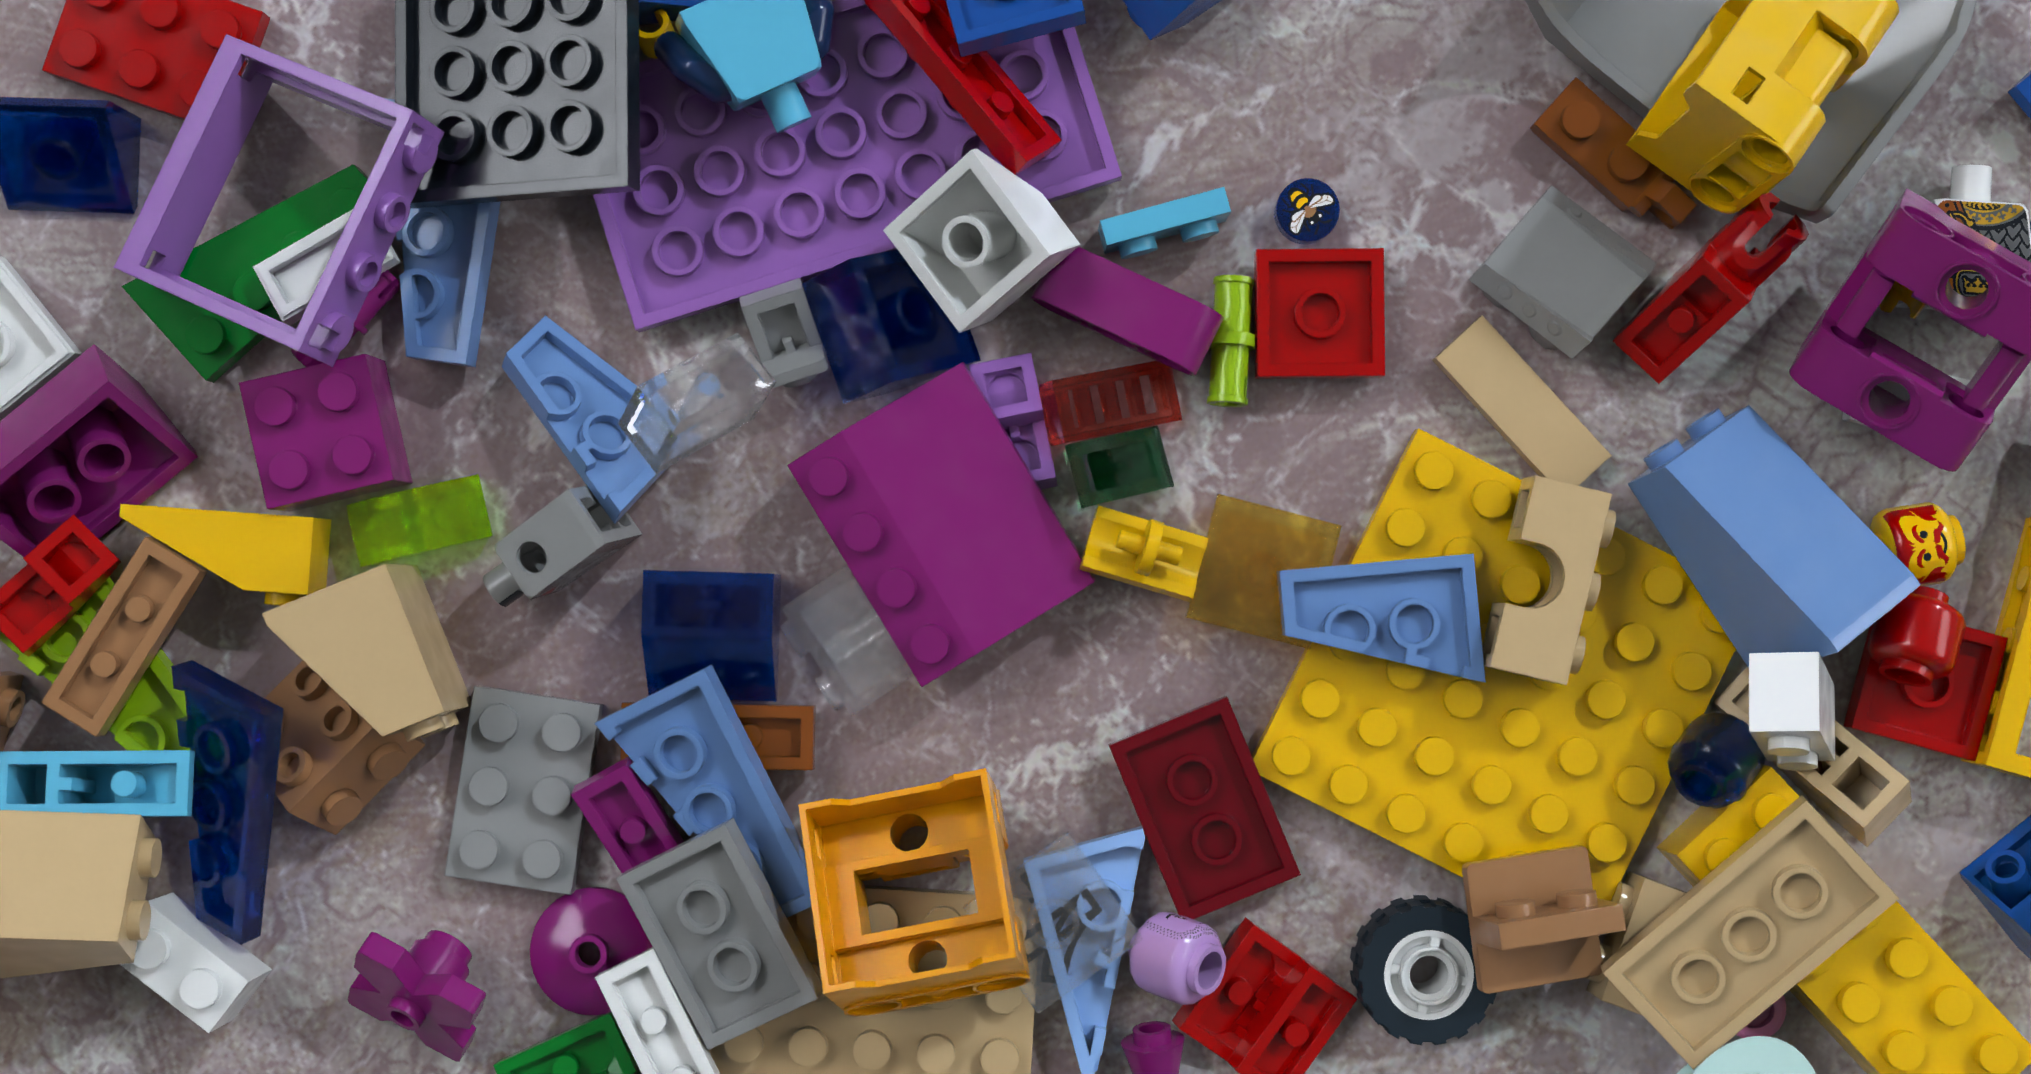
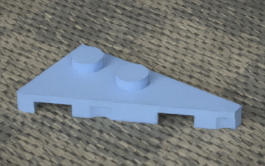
M1142 826L1023 858L1081 1074H1095L1098 1070L1100 1056L1103 1051L1107 1031L1106 1025L1113 990L1116 986L1141 850L1145 841ZM1087 887L1103 910L1090 921L1085 913L1092 909V906L1086 898H1083L1082 893L1079 894L1077 906L1073 908L1061 930L1079 917L1086 925L1075 945L1067 974L1064 955L1074 930L1058 941L1055 925L1060 916L1053 920L1051 912Z

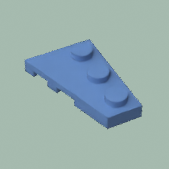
M546 315L505 355L502 364L503 370L614 524L690 445L696 433L689 425Z
M1474 553L1277 571L1282 634L1284 636L1486 683Z

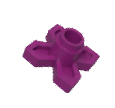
M431 930L424 939L415 940L407 951L402 946L378 933L371 932L356 953L354 968L360 974L350 987L348 1002L380 1021H393L402 1028L414 1031L426 1046L459 1062L473 1041L476 1031L473 1022L483 1008L486 993L466 982L469 976L468 964L472 959V954L460 940L452 935L438 930Z

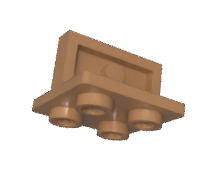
M1576 845L1468 862L1462 866L1476 982L1480 992L1491 994L1598 976L1602 973L1601 965L1603 964L1599 935L1626 931L1623 905L1597 898L1596 890L1592 886L1588 850L1583 846Z

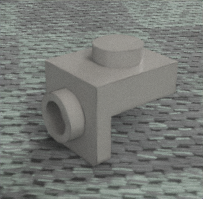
M800 278L739 297L741 309L760 358L763 377L768 388H775L781 385L785 387H798L809 383L817 374L828 370L824 345Z

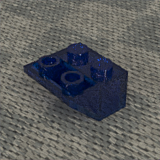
M643 570L641 638L648 695L712 664L730 700L778 701L781 574Z

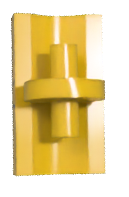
M1098 505L1095 509L1079 570L1190 602L1194 597L1199 569L1209 538L1164 525V522L1154 519L1147 520Z

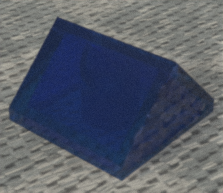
M0 97V186L8 210L134 214L138 207L141 118L109 100Z

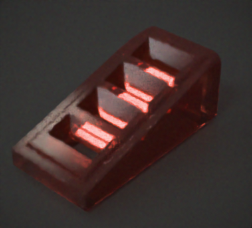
M1158 361L1051 380L1039 385L1044 419L1051 446L1182 420L1173 370L1171 367ZM1149 376L1156 408L1154 413H1146L1139 377ZM1123 381L1130 417L1122 418L1115 382ZM1095 386L1098 387L1105 421L1098 424L1090 387ZM1070 391H1072L1079 424L1078 428H1075L1068 395Z

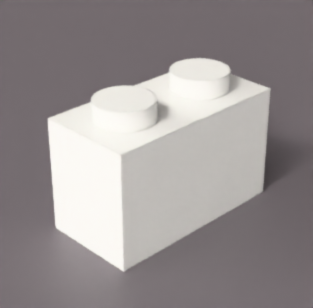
M1819 652L1749 653V732L1767 761H1777V767L1780 769L1792 771L1814 770L1818 768V761H1835L1834 683Z
M173 892L149 900L151 922L148 936L144 941L137 942L134 963L120 965L207 1033L234 1020L272 969Z

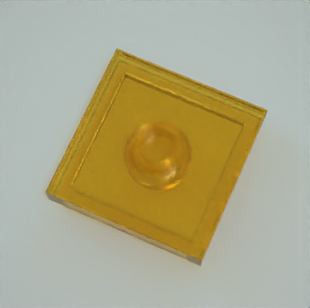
M1217 494L1206 537L1209 539L1199 569L1196 590L1193 599L1188 603L1185 617L1311 649L1312 642L1282 634L1277 571L1332 566L1342 525Z

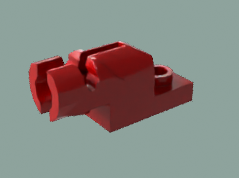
M1770 191L1767 194H1762L1742 208L1729 223L1724 225L1687 263L1668 279L1662 291L1620 329L1614 337L1613 342L1658 384L1751 301L1757 287L1786 262L1791 253L1807 239L1809 233L1806 225L1795 214L1771 237L1765 250L1760 252L1756 247H1753L1747 252L1746 244L1772 219L1774 214L1771 210L1780 201Z

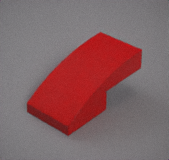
M74 514L23 558L28 564L0 588V631L28 657L53 636L91 598L121 563Z

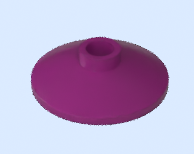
M587 887L575 890L571 895L565 894L543 912L532 934L530 961L533 974L540 988L557 1005L581 1015H603L611 1010L595 977L599 973L652 948V945L625 894L609 888ZM583 942H592L598 946L600 959L596 965H587L580 959L579 948Z

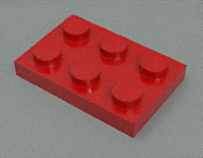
M66 0L42 70L52 76L185 120L225 35L228 34L260 48L270 17L262 11L230 0ZM245 61L238 73L240 77L242 76L244 69L247 65Z

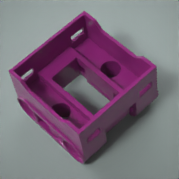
M1906 188L1803 341L1789 369V374L1794 381L1813 395L1925 461L1946 471L1956 472L1992 424L1995 409L2031 361V262L1953 219L1936 204ZM1961 270H1973L1985 277L1988 288L1977 296L1966 297L1952 289L1949 278ZM1895 281L1912 290L1911 296L1979 336L1984 338L1988 334L1999 340L1967 386L1865 327ZM1884 381L1897 382L1907 389L1910 398L1905 402L1877 384Z

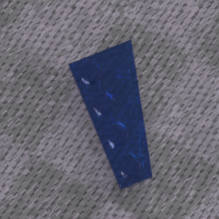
M190 660L171 666L173 689L185 691L187 716L177 719L179 746L190 747V750L195 751L192 816L198 824L199 837L189 840L196 918L242 945L261 936L284 708Z

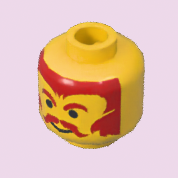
M1924 502L1886 508L1879 511L1873 517L1869 529L1915 575L1921 584L1920 586L1941 584L1949 580L1954 574L1956 565H1960L1964 561L1966 546L1960 522L1954 515H1947L1942 507L1934 503Z

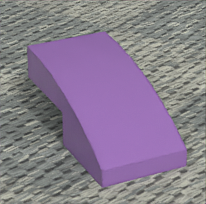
M1026 353L969 365L971 375L1041 490L1057 487V478L1032 354Z

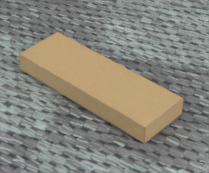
M1483 315L1478 317L1432 360L1538 476L1579 486L1612 456Z

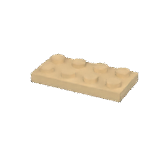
M1801 795L1601 965V969L1612 984L1694 1070L1707 1057L1722 1047L1899 900V898L1808 800Z

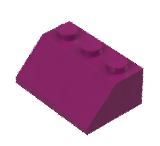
M95 344L0 421V540L23 557L30 553L73 514L98 539L101 538L122 520L119 517L120 504L141 505L198 457L194 448L142 385Z

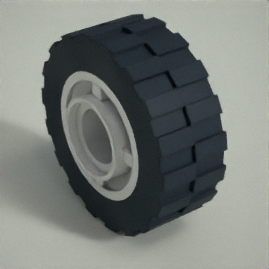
M1413 895L1412 899L1404 900L1401 897L1390 901L1391 905L1382 910L1378 908L1370 915L1372 919L1367 925L1361 926L1356 935L1358 937L1356 946L1351 949L1350 959L1353 962V970H1350L1351 982L1357 989L1358 993L1356 995L1375 1022L1383 1026L1387 1033L1397 1039L1401 1036L1406 1038L1411 1044L1422 1045L1423 1042H1432L1434 1045L1447 1043V1039L1455 1036L1458 1039L1469 1033L1467 1030L1475 1023L1479 1025L1485 1018L1486 1014L1484 1012L1489 1004L1494 1003L1497 994H1486L1480 992L1477 988L1468 914L1462 909L1453 906L1449 901L1438 897L1437 900H1432L1426 895ZM1424 956H1434L1437 958V970L1431 979L1423 983L1410 981L1411 967L1419 958Z

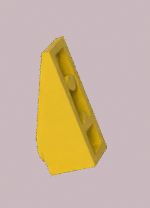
M120 504L119 517L238 588L246 591L265 592L264 604L281 606L326 588L332 519Z

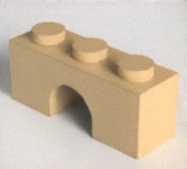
M1537 475L1522 478L1507 540L1531 546L1544 556L1550 568V584L1545 595L1537 603L1528 607H1520L1508 603H1492L1482 644L1484 667L1561 685H1567L1569 674L1576 675L1579 672L1586 649V638L1579 636L1584 611L1593 610L1601 586V575L1594 573L1599 548L1608 547L1616 523V512L1609 510L1611 493Z

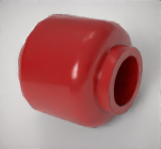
M1919 586L1874 623L1868 642V651L1872 659L1879 664L1878 671L1880 674L1904 685L1928 687L1932 684L1933 680L1944 678L1953 671L1966 630V623L1962 614L1948 604V595L1931 587Z

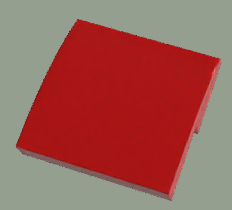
M1245 917L1223 948L1226 955V969L1220 985L1214 992L1206 995L1196 1003L1182 1005L1172 1019V1022L1181 1031L1226 1060L1240 1074H1305L1355 1004L1357 998L1314 965Z

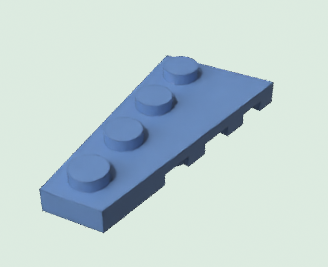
M387 99L395 103V99ZM501 202L410 209L407 222L396 233V241L402 243L404 273L400 274L399 277L406 357L476 368Z
M712 664L594 723L609 741L614 738L633 761L630 766L647 786L652 784L676 812L673 815L674 819L689 836L692 833L697 836L734 818L786 918L811 907L804 845Z

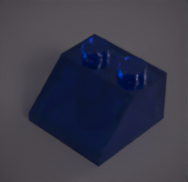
M898 250L850 258L802 283L843 404L888 394L929 380L962 362L969 366L981 361L971 330L958 332Z

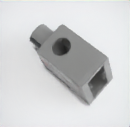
M587 486L570 488L496 543L494 546L495 551L502 560V563L485 574L483 582L493 599L504 607H507L524 594L532 600L556 593L634 541L642 533L628 512L614 524Z

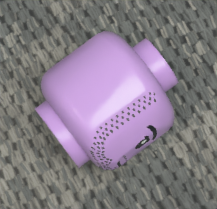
M1159 912L1147 919L1134 932L1129 942L1130 972L1135 984L1146 992L1180 1005L1194 1004L1206 995L1214 992L1223 979L1226 969V955L1222 949L1217 932L1205 923L1179 916V914L1174 912Z

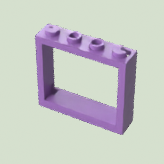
M226 34L114 268L333 367L340 351L347 346L352 337L354 322L368 292L379 281L382 263L396 233L407 222L410 204L425 173L435 163L438 145L444 132L412 109ZM245 61L247 65L244 69L242 76L240 77L238 73ZM272 83L390 131L297 328L180 277ZM154 250L156 254L149 269H147L145 266Z

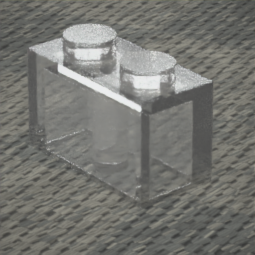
M737 332L638 385L618 425L657 474L753 420L776 384V380Z
M845 565L781 608L788 621L780 625L783 634L800 657L810 652L824 673L816 678L815 681L835 711L845 706L851 716H853L914 676L848 566Z

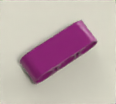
M1077 247L1042 277L1031 297L1034 302L1053 313L1190 376H1196L1224 319L1222 315L1208 306L1081 247Z

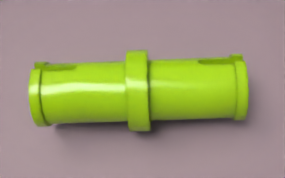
M1218 275L1213 279V284L1215 285L1213 310L1222 315L1224 319L1209 347L1211 349L1207 404L1219 407H1245L1248 405L1249 351L1256 349V335L1250 333L1252 293L1255 279L1243 275Z

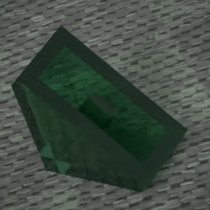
M1158 425L1075 442L1064 446L1063 453L1079 512L1095 508L1098 505L1103 506L1174 486Z

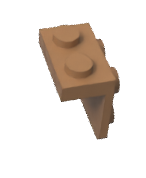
M303 660L241 721L236 731L238 740L287 812L334 835H337L349 822L353 821L392 778L399 775L405 769L407 763L425 746L421 738L407 742L403 732L381 736Z

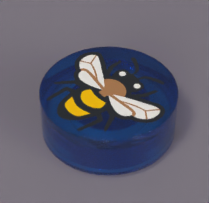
M1312 178L1299 179L1290 183L1279 195L1274 208L1275 223L1282 235L1294 243L1303 245L1317 243L1327 237L1336 226L1340 214L1339 201L1335 192L1326 183Z

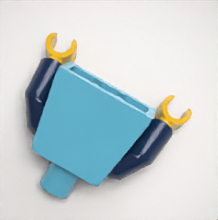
M706 0L679 12L675 22L679 33L674 31L669 16L663 9L654 12L660 26L657 31L645 33L639 28V45L642 52L650 58H658L678 80L713 103L727 102L734 111L762 100L776 132L781 133L812 118L797 84L815 76L822 67L821 60L830 51L834 5L831 0Z

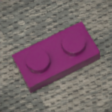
M629 756L575 785L571 793L572 798L621 873L684 842L651 788L631 768L630 765L633 761Z

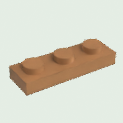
M144 537L41 703L93 736H105L208 571L156 538Z

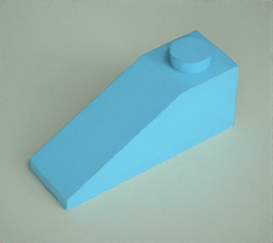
M0 751V810L142 815L143 818L192 817L195 751Z

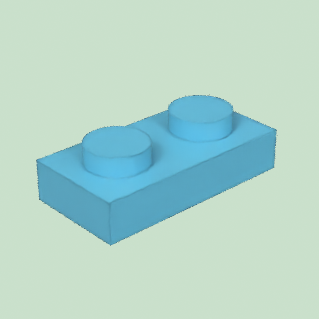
M1225 187L1100 220L1098 232L1104 254L1119 250L1121 259H1129L1157 250L1156 240L1180 234L1182 242L1187 243L1213 236L1219 233L1217 223L1225 222L1231 213Z

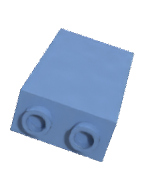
M1750 405L1725 417L1719 408L1702 416L1685 428L1691 437L1689 440L1681 445L1676 438L1647 455L1643 460L1649 469L1628 483L1632 492L1748 668L1749 653L1819 652L1821 657L1837 653L1921 585L1915 575Z

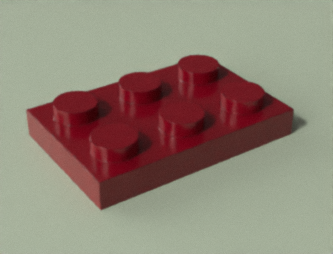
M1227 696L1218 698L1108 744L1179 916L1196 919L1301 875Z

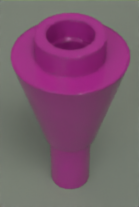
M1161 1021L1140 1023L1133 1027L1132 1034L1122 1039L1121 1045L1132 1074H1179L1185 1037L1182 1033L1171 1030L1170 1024Z

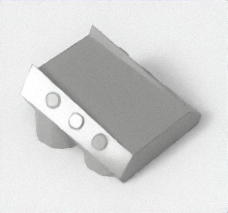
M1551 185L1473 273L1469 280L1483 290L1484 296L1495 306L1506 308L1529 326L1531 337L1543 348L1550 350L1560 349L1573 359L1591 343L1596 334L1638 286L1652 273L1656 262Z

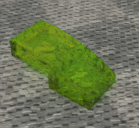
M479 474L399 491L345 506L360 568L423 555L429 551L485 540L493 536Z

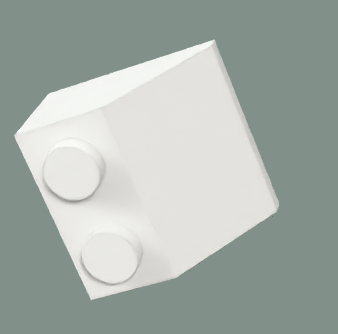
M977 148L970 150L883 230L959 333L994 320L1081 245L1043 193Z

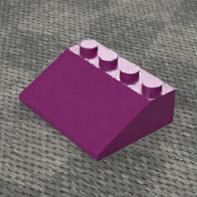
M964 362L842 430L787 465L921 687L1096 581L1092 573L1079 570L1082 561L1081 554Z

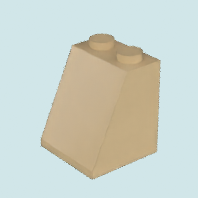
M383 564L262 613L266 625L381 736L403 732L407 742L420 737L426 738L460 724L456 712L471 707V698L418 565Z
M0 810V978L134 963L137 942L144 941L150 929L151 908L149 901L145 900L149 877H157L162 861L161 841L154 836L142 815Z

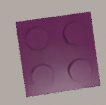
M361 354L336 360L333 367L322 363L239 383L267 509L291 512L413 483L384 360L368 354Z

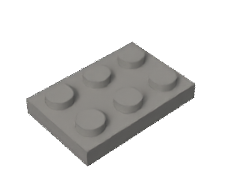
M481 685L474 686L444 876L567 895L574 893L586 818L572 798L571 793L575 785L593 776L600 730L594 723L602 719L604 704Z
M734 818L625 871L616 878L708 1050L818 999L823 993L820 979Z

